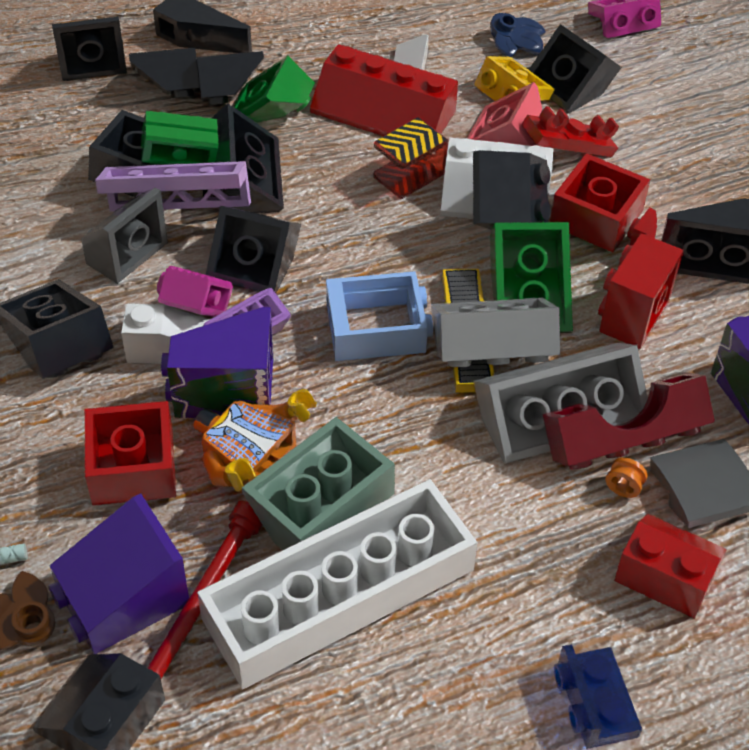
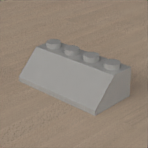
M614 343L474 381L482 420L504 463L550 451L542 414L582 404L595 407L600 415L611 425H619L637 416L648 399L637 345Z

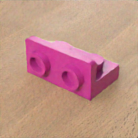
M595 0L588 2V14L600 18L603 36L606 38L661 26L660 0Z

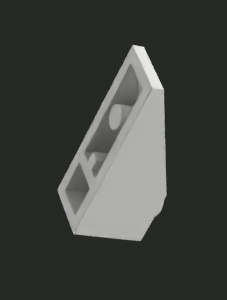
M126 304L121 334L127 363L161 364L162 353H169L171 336L201 327L209 319L165 304Z

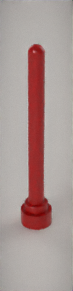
M240 500L236 503L229 515L230 523L228 527L230 531L147 667L159 674L161 679L201 613L197 592L219 582L243 541L250 539L252 535H257L263 526L248 501Z

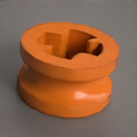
M622 457L617 458L613 462L611 470L606 475L605 482L609 489L617 495L634 498L640 494L648 474L643 465L637 461Z

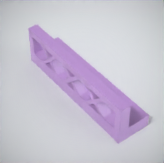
M246 161L105 167L95 180L98 194L107 193L110 211H115L130 201H119L117 193L138 192V195H141L153 188L161 191H173L168 199H162L163 209L216 208L220 206L243 207L251 204ZM240 188V196H227L220 189ZM185 190L208 191L203 197L193 198Z

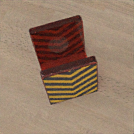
M419 117L374 142V148L391 162L375 170L373 177L399 199H404L445 174L448 139Z

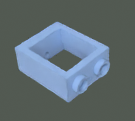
M416 271L326 279V306L335 361L426 353L427 337H433V321L431 314H425L424 309L427 308L425 286H419ZM407 305L411 325L361 330L349 329L346 310Z

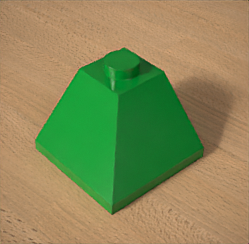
M287 55L247 82L233 107L256 123L281 118L294 110L299 112L308 105L311 100L309 95L315 82Z

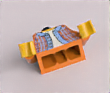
M300 389L294 392L287 402L278 405L249 404L241 400L234 401L221 416L207 408L201 410L195 418L194 429L203 434L201 439L203 448L202 462L212 484L217 487H233L236 492H242L243 486L296 447L295 420L298 419L300 422H306L310 417L307 409L317 406V402L307 389Z

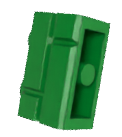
M145 111L141 136L142 163L162 165L215 163L219 144L217 119Z

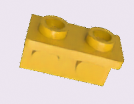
M486 56L474 83L475 87L494 101L533 82L538 87L541 101L550 100L554 91L553 87L512 57Z

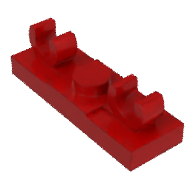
M546 106L539 116L527 115L522 122V126L537 146L613 157L618 150L611 137L616 134L619 126L610 117L605 123L599 115H596L590 125H586L577 119H569L563 109H559L555 115L551 108Z

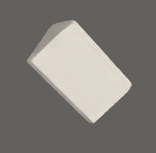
M422 35L398 44L394 61L424 70L428 54L429 35Z

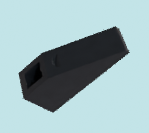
M165 0L153 9L156 35L178 47L229 53L252 52L251 26L197 0Z

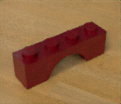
M683 373L652 382L649 396L643 409L637 416L623 424L611 425L600 415L595 407L582 404L542 414L552 460L568 466L571 470L589 467L593 464L592 459L601 456L606 458L625 456L630 453L629 448L638 445L654 447L664 444L666 442L665 437L674 434L680 437L695 435L701 432V426L715 422L706 376L693 373Z

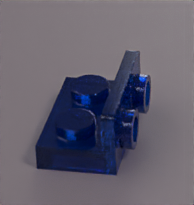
M572 644L562 646L559 661L557 664H554V676L561 692L566 691L571 704L568 707V714L572 729L576 734L581 733L586 749L640 737L642 727L612 648L607 647L575 654Z

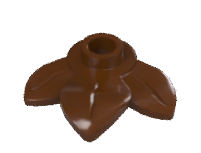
M21 571L17 575L12 587V594H0V650L8 649L18 643L25 646L38 645L46 641L54 632L55 617L51 609L47 607L48 589L40 579L30 573ZM31 623H40L32 629H26Z

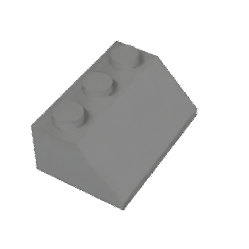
M544 298L431 304L437 355L442 362H448L450 367H467L471 365V360L487 359V364L503 365L509 364L510 358L525 357L526 362L538 363L549 361L550 355H560L559 307Z

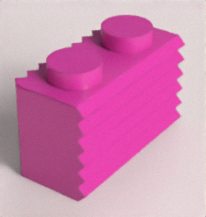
M169 266L160 275L157 283L158 303L200 315L216 317L227 310L233 285L229 281Z

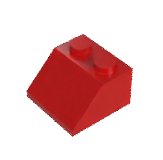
M647 514L638 522L622 552L614 581L695 619L727 549Z

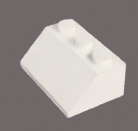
M449 137L440 216L473 219V151L478 150L527 152L547 160V165L550 169V181L547 184L549 199L553 148Z

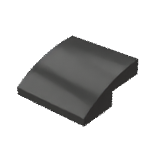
M725 439L650 457V471L669 492V507L687 528L749 512V470Z

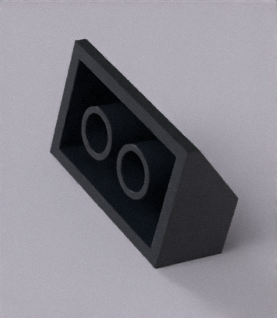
M226 104L212 117V119H217L219 144L215 163L246 161L251 204L249 206L233 208L254 213L280 212L284 209L278 137L230 104ZM240 188L220 189L227 196H240ZM203 190V196L208 190Z

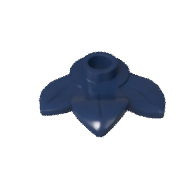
M497 13L492 17L490 32L495 38V46L506 57H513L518 49L535 55L540 54L543 49V41L540 36L546 32L541 24L526 17L515 18L509 13Z

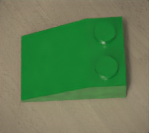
M569 222L494 223L490 233V262L494 301L544 298L559 307L560 333H572Z

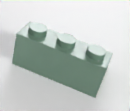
M335 417L243 486L242 493L272 541L281 550H285L388 500L395 494V464L339 418Z

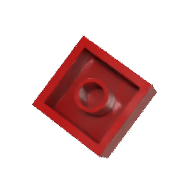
M586 153L555 192L550 222H569V234L614 252L627 234L633 220L638 218L644 210L651 179Z
M642 233L633 246L626 245L619 260V268L617 270L612 268L609 271L603 285V289L608 291V293L604 296L598 309V315L602 316L599 332L626 344L637 345V348L641 349L670 301L683 250Z
M168 401L84 409L85 479L92 506L124 503L140 493L145 500L177 497L173 429Z

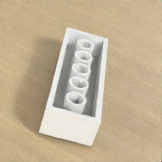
M429 479L198 591L201 618L243 690L473 571L478 542L432 480Z

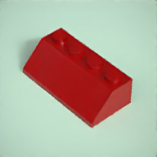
M338 44L323 63L310 105V113L381 136H386L414 119L419 118L441 135L456 112L458 80Z

